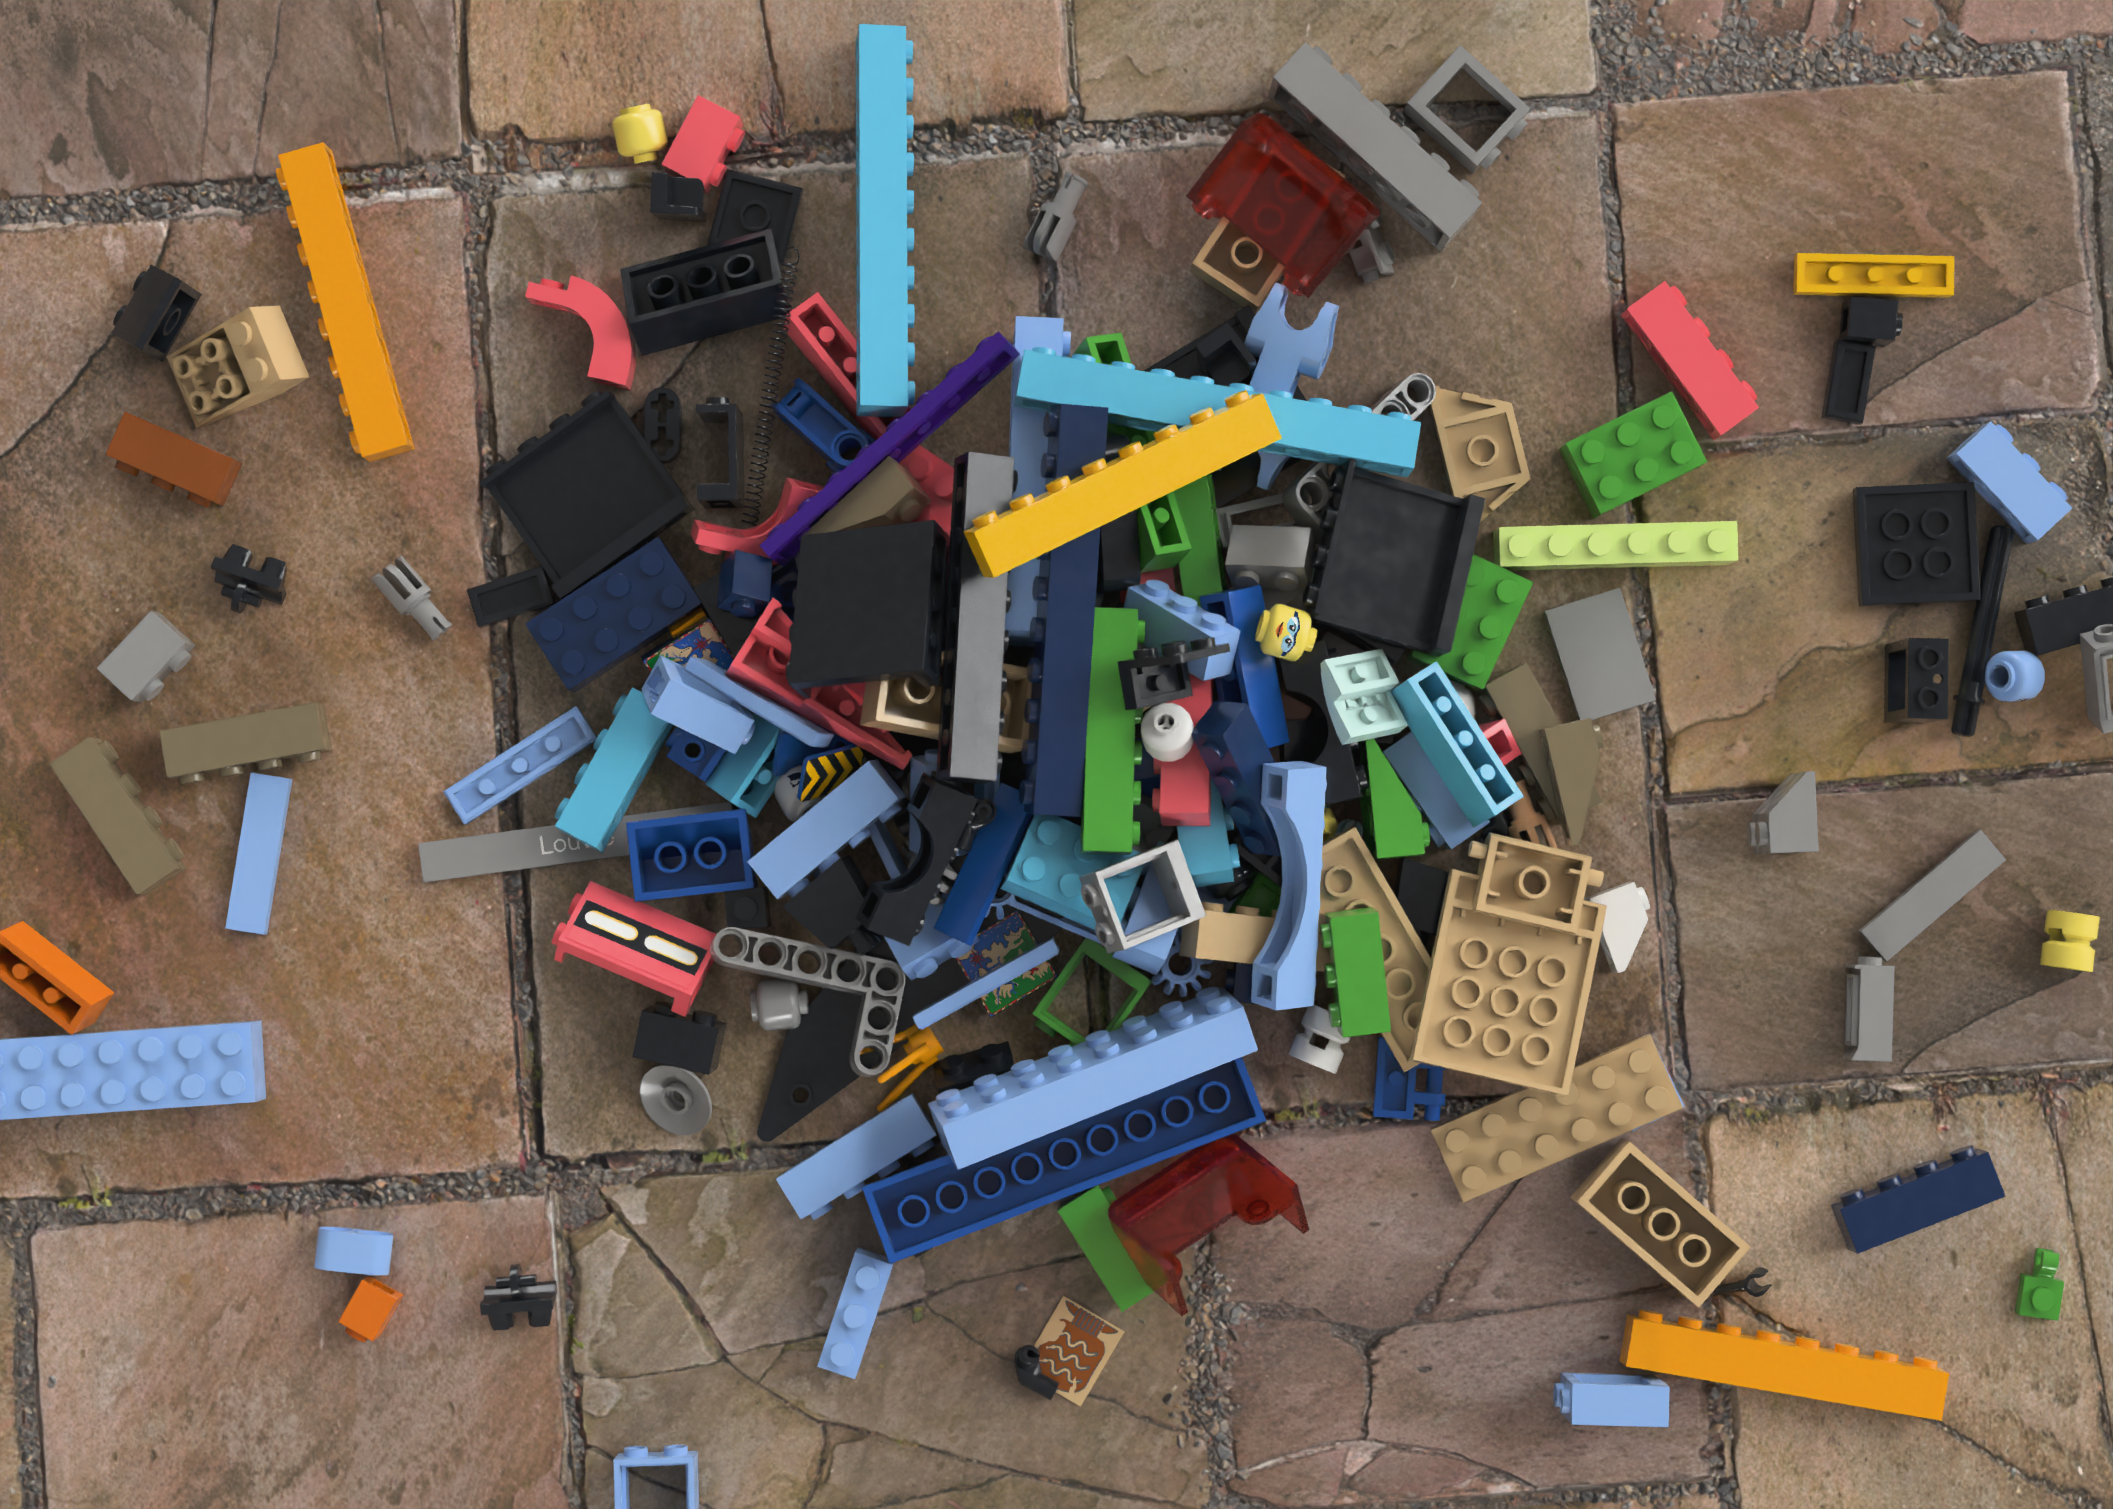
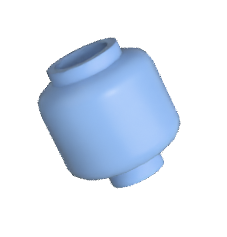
M2002 651L1994 655L1987 662L1985 671L1987 690L1994 698L2002 702L2028 701L2036 697L2043 688L2045 670L2042 662L2035 654L2028 651Z

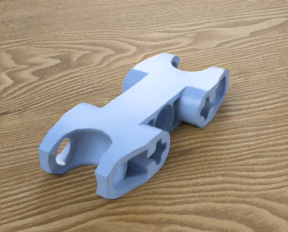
M1275 282L1262 307L1254 316L1244 343L1251 354L1259 358L1250 382L1254 392L1269 394L1270 391L1279 390L1294 395L1301 374L1316 380L1320 378L1333 347L1334 330L1339 310L1338 305L1326 301L1318 317L1310 327L1304 330H1296L1288 324L1285 318V304L1288 298L1289 287ZM1258 451L1261 457V464L1257 477V487L1270 490L1290 456Z

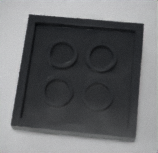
M1974 482L1872 486L1852 489L1859 606L1981 600Z

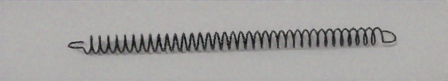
M795 247L787 248L784 257H786V253L789 249H795L798 253L797 263H781L784 266H788L795 269V271H780L781 273L791 275L795 278H779V280L789 282L793 285L778 286L779 288L789 290L793 293H777V295L787 297L791 300H776L777 303L787 305L790 308H774L775 310L785 312L789 315L773 316L785 320L788 323H772L773 325L783 327L787 330H771V332L781 334L785 336V338L770 337L771 340L781 342L785 345H768L769 347H773L783 351L781 353L768 352V354L777 356L782 360H766L767 362L778 364L781 367H765L766 369L778 372L780 374L764 375L766 377L776 379L779 382H763V384H768L778 389H762V391L772 393L776 395V397L761 396V398L770 400L775 404H759L760 406L771 408L774 411H758L759 413L773 417L772 419H757L760 421L767 422L772 426H756L757 428L765 429L767 431H770L771 433H755V435L768 438V441L754 440V442L764 444L768 446V448L753 447L754 450L762 451L767 455H751L752 457H757L766 461L764 463L751 462V464L765 468L764 470H749L751 472L762 474L764 477H748L749 479L760 481L763 484H747V486L756 487L762 491H746V493L759 496L760 499L745 498V500L755 502L759 504V506H743L744 508H750L758 512L755 514L742 513L743 515H748L756 518L757 520L755 521L741 520L742 522L750 523L755 526L757 525L754 522H758L759 519L754 515L760 514V511L756 508L761 507V504L757 501L762 499V496L759 495V493L763 492V489L758 486H763L765 484L760 479L766 477L765 474L762 473L767 470V468L763 466V464L768 463L767 459L763 457L769 456V453L765 450L770 449V446L766 443L771 441V438L766 435H771L773 433L768 428L774 426L773 423L769 421L775 419V417L770 413L776 412L775 408L771 406L777 405V402L773 399L777 398L778 395L772 391H778L780 389L778 386L774 385L781 382L780 379L776 377L782 375V373L776 369L783 368L782 364L778 362L784 360V358L780 356V354H784L785 350L779 347L786 346L787 344L781 340L788 338L787 335L781 332L789 331V329L783 325H787L790 323V321L785 319V317H790L791 314L785 310L792 309V306L787 303L792 302L793 298L787 295H793L795 293L792 289H789L796 286L795 283L789 281L797 279V277L794 274H791L798 271L796 267L791 265H797L799 263L800 258L799 251Z

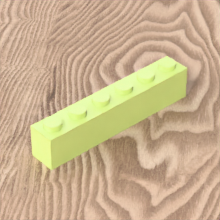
M1737 521L1498 527L1493 531L1494 564L1509 571L1730 565L1738 561Z

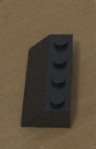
M772 229L620 269L628 323L641 355H648L778 320L779 318L773 317L774 315L786 316L787 313L774 309L790 308L787 305L777 303L776 300L789 301L791 299L777 295V293H789V290L778 287L779 285H788L787 282L779 280V278H785V274L780 272L783 270Z

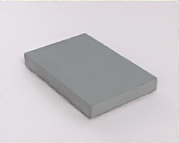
M1620 588L1543 612L1577 720L1587 718L1594 720L1656 700Z

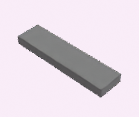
M1976 830L1858 932L1878 956L1887 962L2005 862V857L1982 830Z

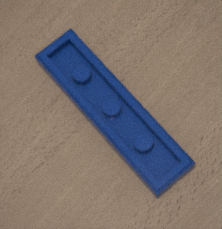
M1003 783L1000 784L992 801L997 809L996 817L990 824L978 831L972 849L969 851L933 929L970 946L973 944L1033 815L1024 812V804H1020L1019 790Z

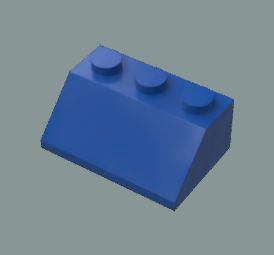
M746 809L626 822L635 902L758 887L757 873L747 862L755 855Z

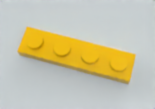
M1797 253L1794 255L1793 295L1950 298L1954 296V256Z

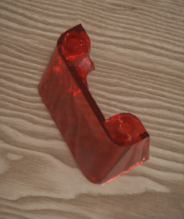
M1256 113L1241 123L1186 195L1193 202L1192 208L1200 216L1208 220L1212 217L1218 219L1225 217L1283 265L1284 285L1292 293L1298 296L1304 295L1308 299L1318 290L1380 216L1379 209L1366 196L1276 121L1262 113Z

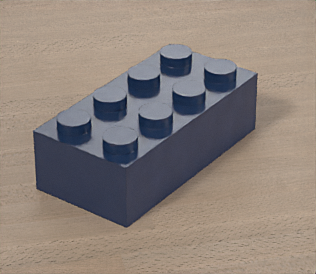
M657 537L534 617L525 625L566 688L575 693L669 632V628L700 607L703 609L705 607L664 541Z

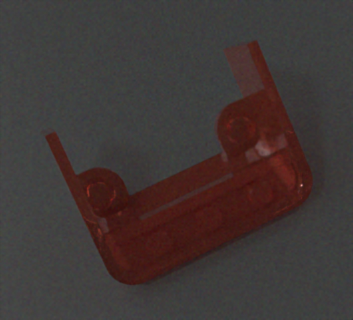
M1234 1133L1192 1149L1115 1200L1108 1209V1217L1112 1229L1145 1283L1181 1316L1185 1315L1188 1309L1179 1283L1183 1276V1267L1176 1255L1234 1216H1238L1247 1224L1261 1225L1280 1214L1303 1234L1310 1230L1298 1185Z

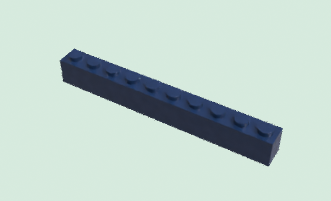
M1071 404L1050 405V412H1046L1043 422V433L1045 437H1048L1047 453H1044L1042 456L1040 467L1042 478H1046L1045 485L1067 475L1070 480H1073L1083 475L1081 469L1083 466L1102 458L1105 460L1108 407ZM1100 527L1036 557L1037 560H1040L1039 576H1035L1033 581L1032 595L1033 599L1037 601V615L1032 618L1030 623V639L1035 642L1034 658L1029 659L1027 666L1028 682H1032L1031 699L1026 700L1024 709L1025 722L1029 723L1028 739L1023 741L1022 762L1027 764L1026 780H1022L1019 787L1020 804H1024V812L1034 815L1081 817Z

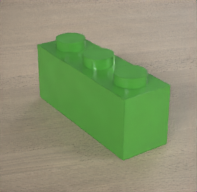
M1373 907L1325 913L1326 924H1320V938L1322 947L1329 948L1330 963L1324 964V976L1327 988L1333 987L1335 1003L1328 1004L1331 1027H1337L1338 1032L1343 1038L1391 1032L1378 911Z
M1096 1185L1081 1191L1059 1205L1057 1211L1121 1312L1162 1287L1158 1276L1164 1272L1153 1254L1150 1253L1144 1256L1137 1245L1142 1240V1237L1132 1221L1129 1219L1123 1223L1115 1209L1120 1207L1121 1204L1109 1185L1104 1189L1100 1185Z

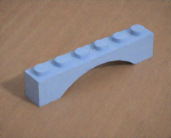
M1304 761L1264 763L1262 770L1261 805L1268 814L1278 837L1282 857V888L1273 927L1263 948L1253 962L1251 1002L1275 1011L1314 1006L1327 767Z

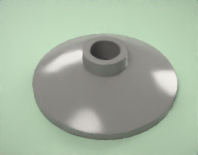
M659 1064L652 1067L643 1076L640 1084V1098L647 1114L657 1125L677 1135H692L707 1125L712 1114L711 1098L703 1082L693 1072Z

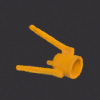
M913 1024L906 1030L895 1034L893 1044L908 1039L909 1042L903 1045L908 1055L877 1078L878 1083H884L911 1063L917 1066L877 1106L879 1112L884 1111L929 1066L939 1060L937 1056L944 1052L943 1047L929 1026L919 1030L916 1024ZM863 1048L860 1055L872 1052L874 1049Z

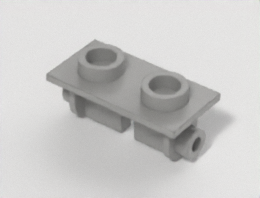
M1363 199L1354 200L1357 209L1354 208L1353 204L1341 207L1339 209L1341 216L1337 219L1346 243L1351 244L1358 240H1361L1362 243L1361 247L1349 251L1358 277H1362L1364 283H1369L1379 279L1378 271H1380V274L1394 275L1395 272L1392 264L1395 263V255L1388 241H1383L1379 227L1382 226V219L1377 207L1374 204H1370L1369 200Z

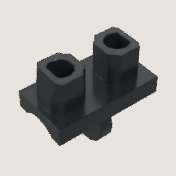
M232 544L223 559L215 556L211 564V569L215 570V582L224 585L221 595L232 599L231 610L240 614L245 610L247 604L259 608L262 599L282 605L286 597L284 587L287 574L286 563L273 557H266L260 571L248 568L253 559L252 552L244 547Z
M513 1264L510 1266V1275L508 1277H496V1286H485L484 1298L480 1302L481 1315H488L494 1331L508 1330L514 1327V1313L528 1312L530 1326H549L557 1295L556 1281L537 1282L536 1274L523 1275L521 1265Z

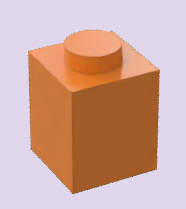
M368 1276L360 1282L338 1322L347 1327L345 1332L352 1338L361 1342H366L367 1339L373 1342L382 1335L404 1294L374 1277Z

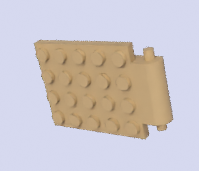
M1489 833L1484 843L1471 841L1469 845L1468 856L1480 859L1477 875L1455 869H1450L1410 1060L1561 1096H1569L1607 909L1606 905L1584 900L1587 884L1597 887L1602 885L1604 872L1590 869L1591 856Z

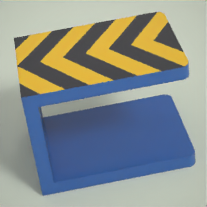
M827 729L825 730L834 736L829 746L825 748L809 746L789 733L781 731L777 738L772 773L778 777L785 775L790 769L802 765L797 798L801 802L828 795L861 767L864 749ZM841 742L845 744L844 747H840Z

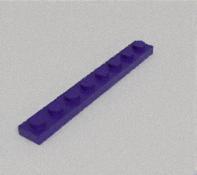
M999 331L993 336L983 339L976 347L975 352L967 360L953 366L938 386L933 390L923 393L909 412L903 417L893 420L879 439L874 443L864 446L850 465L844 470L834 473L821 491L814 497L805 499L798 506L797 512L785 523L775 526L769 532L767 539L760 544V547L767 556L780 565L785 566L800 551L801 535L807 533L811 527L888 456L900 463L1020 355L1017 349Z

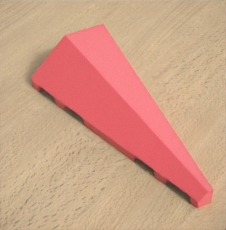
M772 598L725 675L903 770L913 754L909 750L905 751L889 733V730L860 725L863 698L847 688L846 684L813 687L811 689V698L805 699L788 684L786 665L790 661L791 655L789 629L793 622L782 611V605L779 601Z

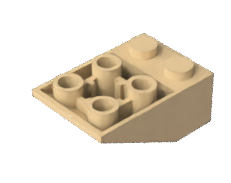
M280 306L249 307L167 356L196 428H202L280 395L310 378Z

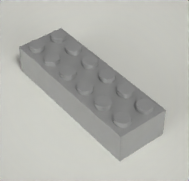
M1305 42L1274 75L1268 96L1434 247L1442 252L1470 222L1481 206L1482 202L1477 198L1479 192L1468 181L1462 179L1459 182L1448 172L1450 169L1449 165L1442 157L1434 152L1429 155L1418 144L1421 141L1411 129L1406 126L1398 127L1390 119V111L1376 99L1371 102L1360 92L1362 87L1355 78L1348 73L1341 75L1331 66L1333 61L1324 50L1318 46L1312 49Z

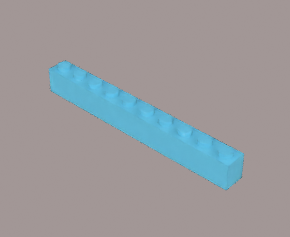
M859 24L855 39L856 416L903 417L908 405H914L915 381H908V366H914L915 344L914 342H908V328H914L915 307L914 304H908L907 290L914 289V266H907V252H913L914 228H907V214H913L914 191L907 190V176L912 177L914 170V154L907 152V139L913 138L914 129L913 115H907V102H912L913 78L906 77V64H912L913 41L906 40V26Z
M1033 347L1032 351L1024 349L1014 406L1043 412H1050V405L1055 404L1108 407L1109 424L1156 432L1172 424H1176L1179 429L1191 423L1189 416L1202 409L1211 407L1213 412L1226 406L1224 399L1240 391L1247 390L1248 395L1262 393L1254 392V388L1247 384L1232 383L1230 387L1216 385L1213 379L1204 376H1192L1190 380L1174 377L1175 373L1165 369H1152L1151 372L1135 370V366L1127 362L1115 361L1111 365L1096 363V359L1088 355L1074 354L1072 358L1058 356L1056 351L1049 348ZM1279 390L1270 391L1269 394L1263 393L1282 439L1257 451L1339 466L1349 459L1356 460V468L1405 478L1413 471L1421 422L1411 420L1410 415L1400 412H1390L1387 416L1374 414L1371 408L1362 405H1350L1348 409L1332 406L1333 403L1330 400L1323 398H1310L1309 401L1293 399L1291 393Z

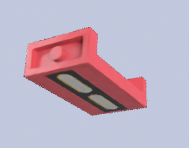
M590 881L583 895L580 893L575 894L568 910V915H571L567 924L560 922L554 933L552 944L557 946L554 960L562 963L568 953L673 997L674 1001L671 1011L686 1017L714 962L710 953V944L716 933L642 902H635V899Z

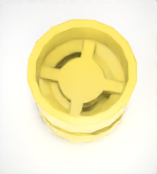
M2047 910L2044 932L2050 937L2048 941L2042 943L2040 965L2093 972L2096 950L2090 946V942L2097 939L2100 917Z

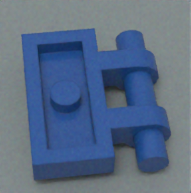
M1378 1037L1372 1116L1413 1120L1414 1104H1425L1424 1120L1440 1121L1441 1106L1445 1105L1446 1093H1442L1443 1070L1447 1069L1420 1063L1404 1072L1385 1039ZM1417 1068L1427 1069L1426 1092L1415 1091Z

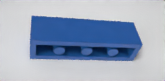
M1261 585L1232 588L1199 596L1201 608L1210 613L1223 616L1228 624L1240 630L1231 674L1215 678L1219 701L1247 703L1268 748L1290 742L1274 656L1264 654L1261 650L1260 642L1255 641L1260 616L1263 610H1266Z

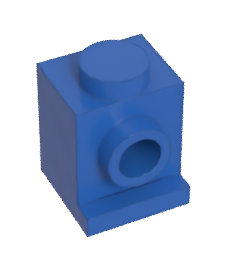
M679 727L675 728L665 744L666 747L670 748L667 754L668 758L704 782L708 781L727 750ZM691 743H697L700 746L701 751L696 758H690L687 755L686 750Z

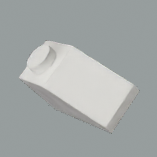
M1626 882L1584 898L1586 901L1607 906L1600 943L1613 973H1620L1626 970L1648 921L1645 910L1650 909V904L1642 887L1636 888L1635 882Z

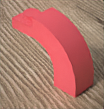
M572 275L567 290H563L564 284L554 280L541 279L540 284L528 282L525 297L531 304L575 314L583 318L590 326L594 348L587 377L595 383L631 391L636 368L634 337L626 318L610 297L592 283Z
M786 477L779 504L774 513L763 523L752 528L736 529L694 519L690 534L695 544L699 545L698 548L704 552L721 555L722 550L726 551L725 560L735 550L770 558L760 547V544L767 539L769 532L775 526L785 523L797 512L798 506L805 499L814 497L824 486ZM773 560L772 566L778 564L776 561Z

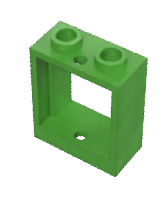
M1086 937L1032 1012L1038 1018L1034 1025L1053 1038L1057 1032L1070 1040L1068 1045L1071 1047L1084 1042L1085 1037L1048 1012L1047 1009L1085 955H1088L1133 987L1131 993L1104 1029L1108 1032L1121 1027L1152 983L1149 978L1126 962L1113 958V953H1107L1105 947Z

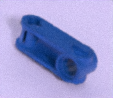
M796 378L793 381L794 387L777 402V405L771 406L775 408V414L827 461L826 466L833 473L844 470L854 461L843 459V455L847 450L852 448L861 450L864 446L876 441L863 428L858 430L800 378Z

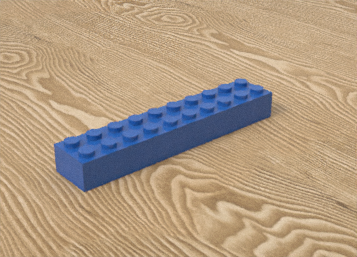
M1240 1057L959 1170L947 1154L865 1185L862 1189L887 1258L891 1264L1265 1122L1266 1119L1244 1060Z

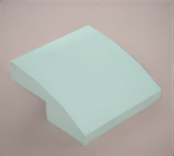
M1382 649L1325 659L1320 663L1327 708L1342 745L1397 734L1408 726L1391 693V690L1399 684V681Z

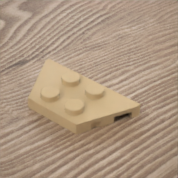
M1435 386V398L1429 407L1451 495L1462 499L1470 494L1486 498L1481 517L1482 521L1531 479L1512 403L1497 399H1485L1479 397V395L1454 392Z

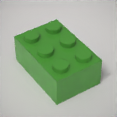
M1672 391L1565 443L1559 448L1593 519L1707 463Z
M1473 554L1451 652L1436 657L1410 650L1406 659L1424 668L1437 661L1448 679L1457 681L1475 692L1482 691L1534 582Z

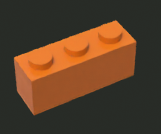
M24 921L0 931V979L71 1035L97 1021L115 992Z

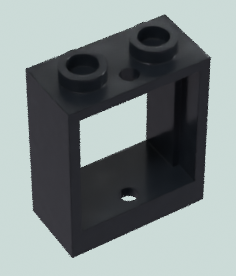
M1906 638L1885 644L1884 723L1924 724L1948 719L1949 639ZM1936 674H1939L1942 678L1939 684L1933 680Z

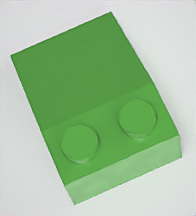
M1375 739L1359 741L1360 765L1364 764L1369 788L1362 789L1364 798L1360 799L1363 839L1371 855L1376 861L1409 858L1425 854L1424 847L1430 845L1428 823H1422L1421 813Z

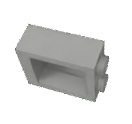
M1460 45L1407 102L1403 112L1473 174L1480 165L1485 170L1488 169L1502 152L1497 147L1506 137L1513 141L1528 125L1524 118L1530 108ZM1462 70H1465L1512 113L1477 152L1428 109Z
M1178 840L1158 845L1079 877L1082 884V899L1092 911L1096 922V936L1101 945L1106 948L1107 953L1128 949L1206 916ZM1152 861L1172 916L1124 935L1104 879Z

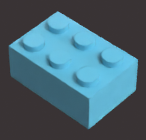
M1033 814L1012 858L1000 889L1095 930L1096 922L1092 911L1086 906L1081 896L1082 884L1079 877L1140 852L1132 849L1130 855L1080 854L1081 826L1058 816ZM1144 864L1104 879L1120 923Z

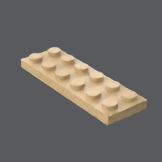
M1353 825L1322 844L1323 865L1320 881L1318 925L1320 927V924H1326L1325 913L1368 907H1373L1378 911L1391 1032L1381 1034L1401 1069L1406 1072L1420 1064V1062L1411 1061L1410 1056L1431 957L1358 830Z
M1647 1034L1575 1065L1569 1096H1561L1525 1087L1432 1127L1431 1132L1464 1203L1680 1110L1683 1106L1650 1034Z

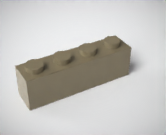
M1526 662L1487 683L1482 690L1484 695L1480 696L1479 700L1490 718L1496 716L1497 720L1505 719L1522 753L1518 756L1522 764L1517 766L1522 779L1525 780V784L1528 787L1534 785L1541 799L1537 800L1536 803L1541 814H1545L1547 821L1553 820L1555 825H1561L1538 731L1561 724ZM1595 786L1593 787L1588 810L1603 802Z
M317 702L159 731L167 778H180L181 785L205 781L204 774L219 771L220 777L244 774L243 767L258 764L259 770L279 768L283 766L282 760L297 757L298 763L317 761L322 759L321 752L332 751L324 704Z
M88 737L49 764L136 895H148L187 869L181 861L185 857L184 853L175 840L172 838L167 840L159 828L163 825L161 818L150 805L145 807L137 795L141 792L139 785L129 773L123 774L116 763L119 760V756L107 740L102 742L99 738Z

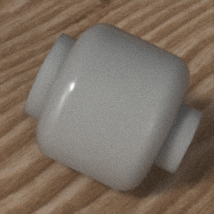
M780 978L764 979L759 982L757 990H751L753 1022H759L762 1029L766 1031L795 1029L801 1022V1014H809L807 990L800 991L799 985L795 981Z

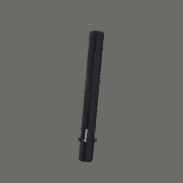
M1996 525L1990 531L1980 581L1981 600L1976 601L1958 695H1953V700L1957 701L1951 731L1953 734L1962 737H1971L1975 734L1980 706L1985 705V700L1982 699L1985 671L1990 658L2014 536V530L2007 526Z

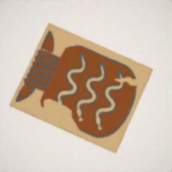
M1063 1295L1034 1345L1040 1352L1039 1360L1042 1374L1059 1382L1056 1393L1081 1407L1125 1331Z

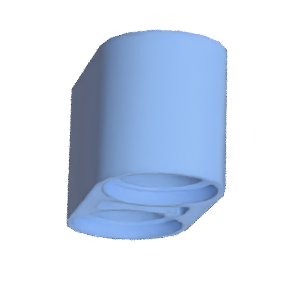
M318 1227L314 1268L365 1275H389L393 1234L343 1227Z

